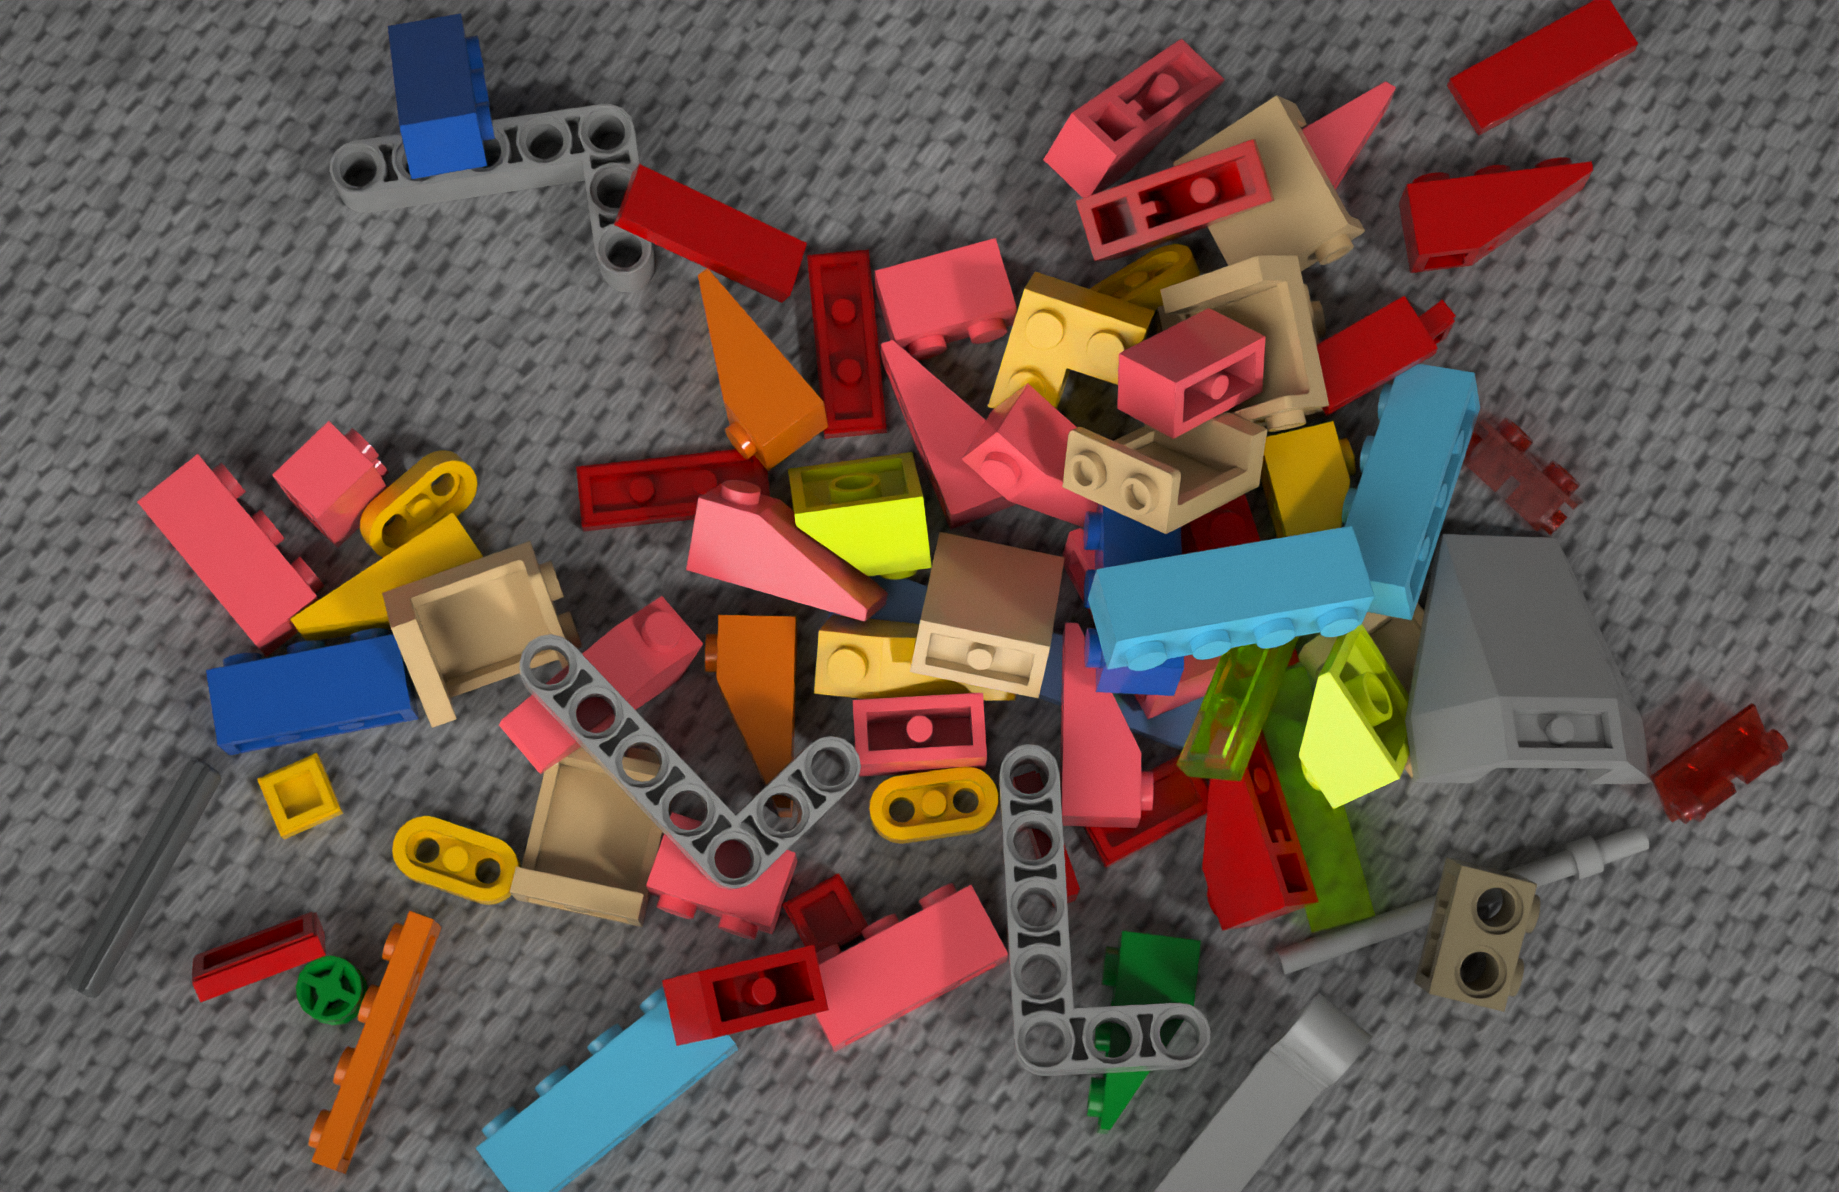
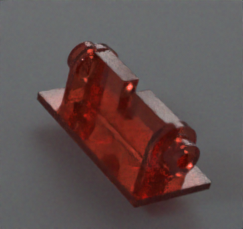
M1492 417L1483 419L1479 424L1489 433L1484 439L1476 432L1472 433L1463 464L1472 470L1494 492H1497L1513 476L1521 484L1505 502L1523 517L1536 532L1542 528L1551 536L1568 518L1560 508L1566 503L1574 510L1584 503L1574 493L1581 486L1580 483L1554 460L1547 466H1544L1527 450L1534 443L1533 440L1509 418L1505 417L1500 424Z
M1750 703L1650 777L1666 816L1672 823L1677 819L1684 824H1687L1692 819L1701 822L1706 818V814L1737 793L1734 784L1731 782L1732 779L1737 777L1748 785L1772 766H1778L1782 763V754L1789 749V746L1776 729H1771L1766 733L1756 705Z

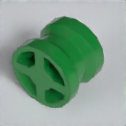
M332 955L324 956L308 963L299 974L296 984L297 1000L303 1011L319 1022L332 1026L347 1024L357 1018L361 1003L368 990L367 981L359 969L344 958ZM340 999L336 1003H331L329 1008L327 1009L329 1002H335L336 1000Z

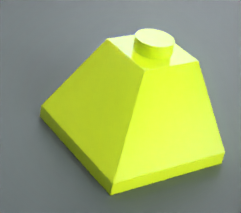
M912 452L788 469L796 526L866 576L880 575L885 579L898 580L911 577L920 569L932 568L924 499Z
M1362 624L1353 631L1336 638L1317 679L1298 756L1301 760V767L1306 780L1315 790L1322 791L1333 809L1400 779L1410 755L1405 723L1409 695Z

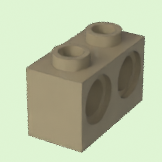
M1446 857L1414 983L1432 995L1505 1012L1508 996L1514 997L1518 993L1523 979L1524 962L1523 959L1519 958L1524 934H1530L1534 930L1539 917L1540 897L1535 895L1537 884L1518 874ZM1499 888L1503 899L1499 912L1489 919H1480L1477 914L1479 897L1488 889ZM1474 952H1483L1486 957L1484 973L1475 981L1463 982L1460 976L1462 962L1468 955Z

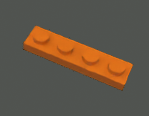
M409 911L404 925L397 922L393 925L382 953V959L389 962L380 986L370 985L358 1013V1021L365 1023L356 1048L350 1046L345 1048L335 1070L333 1083L339 1085L340 1089L331 1111L322 1109L312 1128L308 1145L316 1150L311 1162L346 1174L442 926L434 919Z

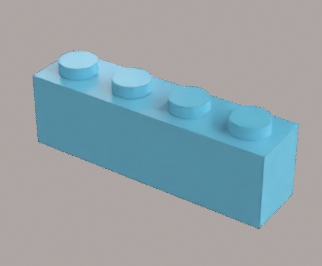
M1417 364L1396 376L1393 384H1385L1382 388L1378 403V419L1380 423L1376 435H1368L1363 443L1360 457L1362 476L1358 488H1350L1348 490L1342 509V523L1344 527L1353 526L1374 592V599L1367 612L1412 620L1480 411L1474 372Z
M1353 526L1100 568L1096 570L1088 601L1107 669L1128 666L1131 670L1143 671L1155 668L1167 659L1193 655L1196 659L1205 660L1221 656L1233 647L1257 643V646L1260 648H1274L1290 642L1296 636L1319 632L1324 637H1337L1347 634L1362 624L1374 599V592Z
M662 986L639 1006L645 1015L625 1030L619 1024H615L592 1041L587 1049L593 1056L571 1072L567 1065H563L541 1081L535 1088L540 1097L522 1112L518 1113L514 1106L490 1121L482 1129L487 1139L478 1145L476 1150L508 1192H559L737 1051L736 1043L729 1035L676 1046L665 992Z

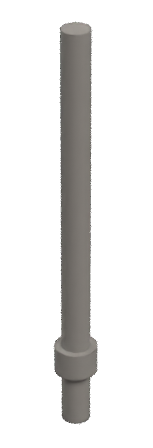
M1641 825L1594 840L1589 835L1565 843L1564 851L1505 872L1521 875L1535 882L1537 888L1572 875L1577 880H1581L1603 872L1604 864L1648 850L1649 841ZM1491 888L1486 890L1479 897L1477 908L1503 900L1500 889ZM1437 895L1275 950L1281 970L1286 975L1428 926Z

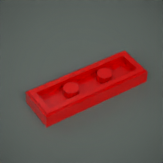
M1593 0L1451 77L1447 87L1478 136L1634 52L1639 43L1611 0Z
M641 164L632 172L614 223L619 228L780 303H783L791 295L807 246L806 242Z
M869 249L807 255L820 398L824 402L828 427L824 429V439L887 433Z
M736 449L576 466L583 532L694 520L698 498L728 480H740L755 484L760 487V494L770 497L767 469L755 455L745 459Z

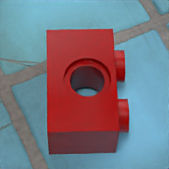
M814 945L662 980L676 1046L713 1039L829 1010Z

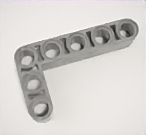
M598 104L492 120L495 139L483 141L485 151H495L501 155L493 166L487 168H473L411 179L401 134L355 140L343 144L335 151L330 160L329 171L342 201L349 208L357 212L366 213L585 181L595 253L604 281L617 291L634 292L644 288L651 281L655 273L656 262L653 243L615 226L614 223L620 208H609L602 204L604 197L615 190L626 191L632 172L641 164L636 133L631 117L623 108L616 105ZM608 132L617 133L624 137L621 144L610 150H602L593 145L599 136ZM556 142L562 145L560 152L552 158L539 159L532 155L534 149L541 143ZM372 169L377 171L374 179L365 186L353 187L348 184L351 176L359 170ZM624 248H633L642 254L637 263L627 268L617 267L610 262L612 256L618 250Z
M543 635L530 641L522 652L519 670L521 681L527 690L698 870L717 887L731 890L746 887L754 882L840 800L859 778L861 769L860 758L853 745L843 738L834 736L823 737L804 748L738 813L734 814L572 643L561 636ZM549 649L564 655L569 666V672L566 677L559 683L551 685L541 683L535 679L530 669L531 660L534 656L543 650ZM587 698H601L610 704L614 712V722L609 729L600 733H592L580 726L577 721L576 710L580 703ZM632 746H648L659 757L660 767L658 774L651 780L636 781L630 778L624 771L622 764L623 755ZM830 750L840 755L844 761L845 773L839 784L835 786L822 785L815 779L811 771V762L817 751ZM677 794H694L704 804L705 816L698 828L685 830L673 824L669 817L668 808L670 801ZM771 796H787L796 805L798 817L796 824L791 830L787 832L774 831L765 822L763 808ZM724 841H738L749 851L751 859L749 869L739 878L733 879L724 876L715 865L714 857L716 850Z
M1026 744L1014 748L1001 763L999 787L1013 1036L1017 1060L1024 1069L1034 1075L1041 1076L1174 1070L1191 1066L1205 1052L1209 1045L1211 1033L1208 1020L1200 1010L1192 1005L1166 1003L1074 1008L1059 769L1057 761L1052 754L1041 746ZM1033 764L1042 768L1047 775L1048 782L1038 793L1025 794L1018 791L1011 783L1010 776L1013 771L1021 765ZM1031 828L1039 829L1050 838L1052 848L1041 859H1026L1019 855L1014 846V841L1018 834ZM1032 894H1041L1048 897L1056 910L1053 920L1039 927L1030 926L1025 923L1019 916L1017 909L1022 899ZM1038 959L1047 960L1057 968L1060 976V981L1056 988L1043 994L1034 993L1029 990L1021 977L1024 967L1031 961ZM1172 1019H1181L1190 1023L1197 1036L1195 1048L1184 1054H1176L1167 1050L1161 1042V1026ZM1108 1022L1117 1023L1124 1027L1130 1038L1129 1050L1122 1056L1115 1058L1105 1057L1100 1054L1094 1047L1092 1040L1093 1032L1097 1027ZM1040 1026H1049L1057 1030L1062 1036L1064 1043L1061 1054L1050 1061H1040L1032 1057L1025 1045V1039L1031 1030Z
M1318 993L1294 1016L1285 1031L1278 1039L1276 1038L1247 1074L1246 1079L1232 1092L1206 1124V1128L1196 1140H1193L1166 1173L1162 1182L1152 1192H1241L1319 1094L1336 1083L1370 1042L1372 1036L1322 994Z

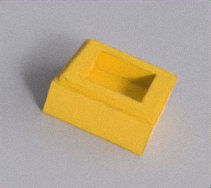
M318 753L257 778L280 836L284 840L344 814Z

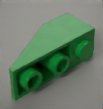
M1122 931L1118 939V947L1106 946L1104 953L1101 985L1113 986L1111 1006L1183 1003L1194 1007L1201 940ZM1168 1020L1161 1026L1160 1038L1165 1048L1184 1020ZM1108 1022L1101 1024L1095 1031L1094 1047L1097 1051L1106 1052L1105 1057L1115 1058L1122 1056L1130 1048L1129 1034L1124 1027L1117 1023ZM1150 1071L1104 1073L1103 1078L1091 1077L1087 1116L1099 1118L1097 1133L1107 1134Z

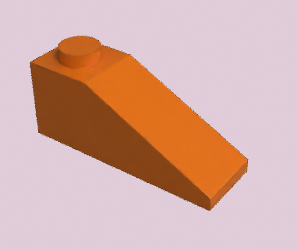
M707 268L698 274V280L723 401L729 421V426L724 431L732 445L745 459L755 455L767 471H769L828 427L824 402Z
M718 615V634H706L705 672H716V679L722 697L763 784L766 786L794 759L798 630L796 616ZM783 795L770 797L779 817H792L793 801Z

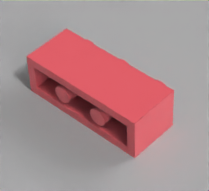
M197 454L137 501V503L254 644L268 657L299 632L290 618L318 601L319 598L315 593L322 589L324 584L301 557L291 564L276 548L285 538L261 509L250 517L240 505L237 499L246 491L222 462L211 470L199 454Z
M953 883L947 884L920 899L919 903L923 910L900 922L895 913L888 915L864 928L861 933L865 941L842 952L838 944H834L816 953L829 1010L814 1015L834 1052L1007 961L1008 952L972 885L957 892Z

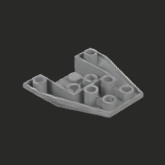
M1442 534L1436 544L1405 718L1414 783H1474L1496 768L1587 769L1589 784H1647L1651 782L1652 776L1642 717L1558 539L1552 537Z

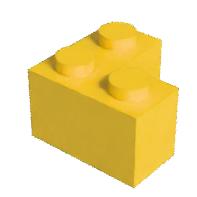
M1035 271L1024 288L988 407L995 409L1028 383L1057 409L1070 369L1118 385L1119 353L1146 340L1155 311Z

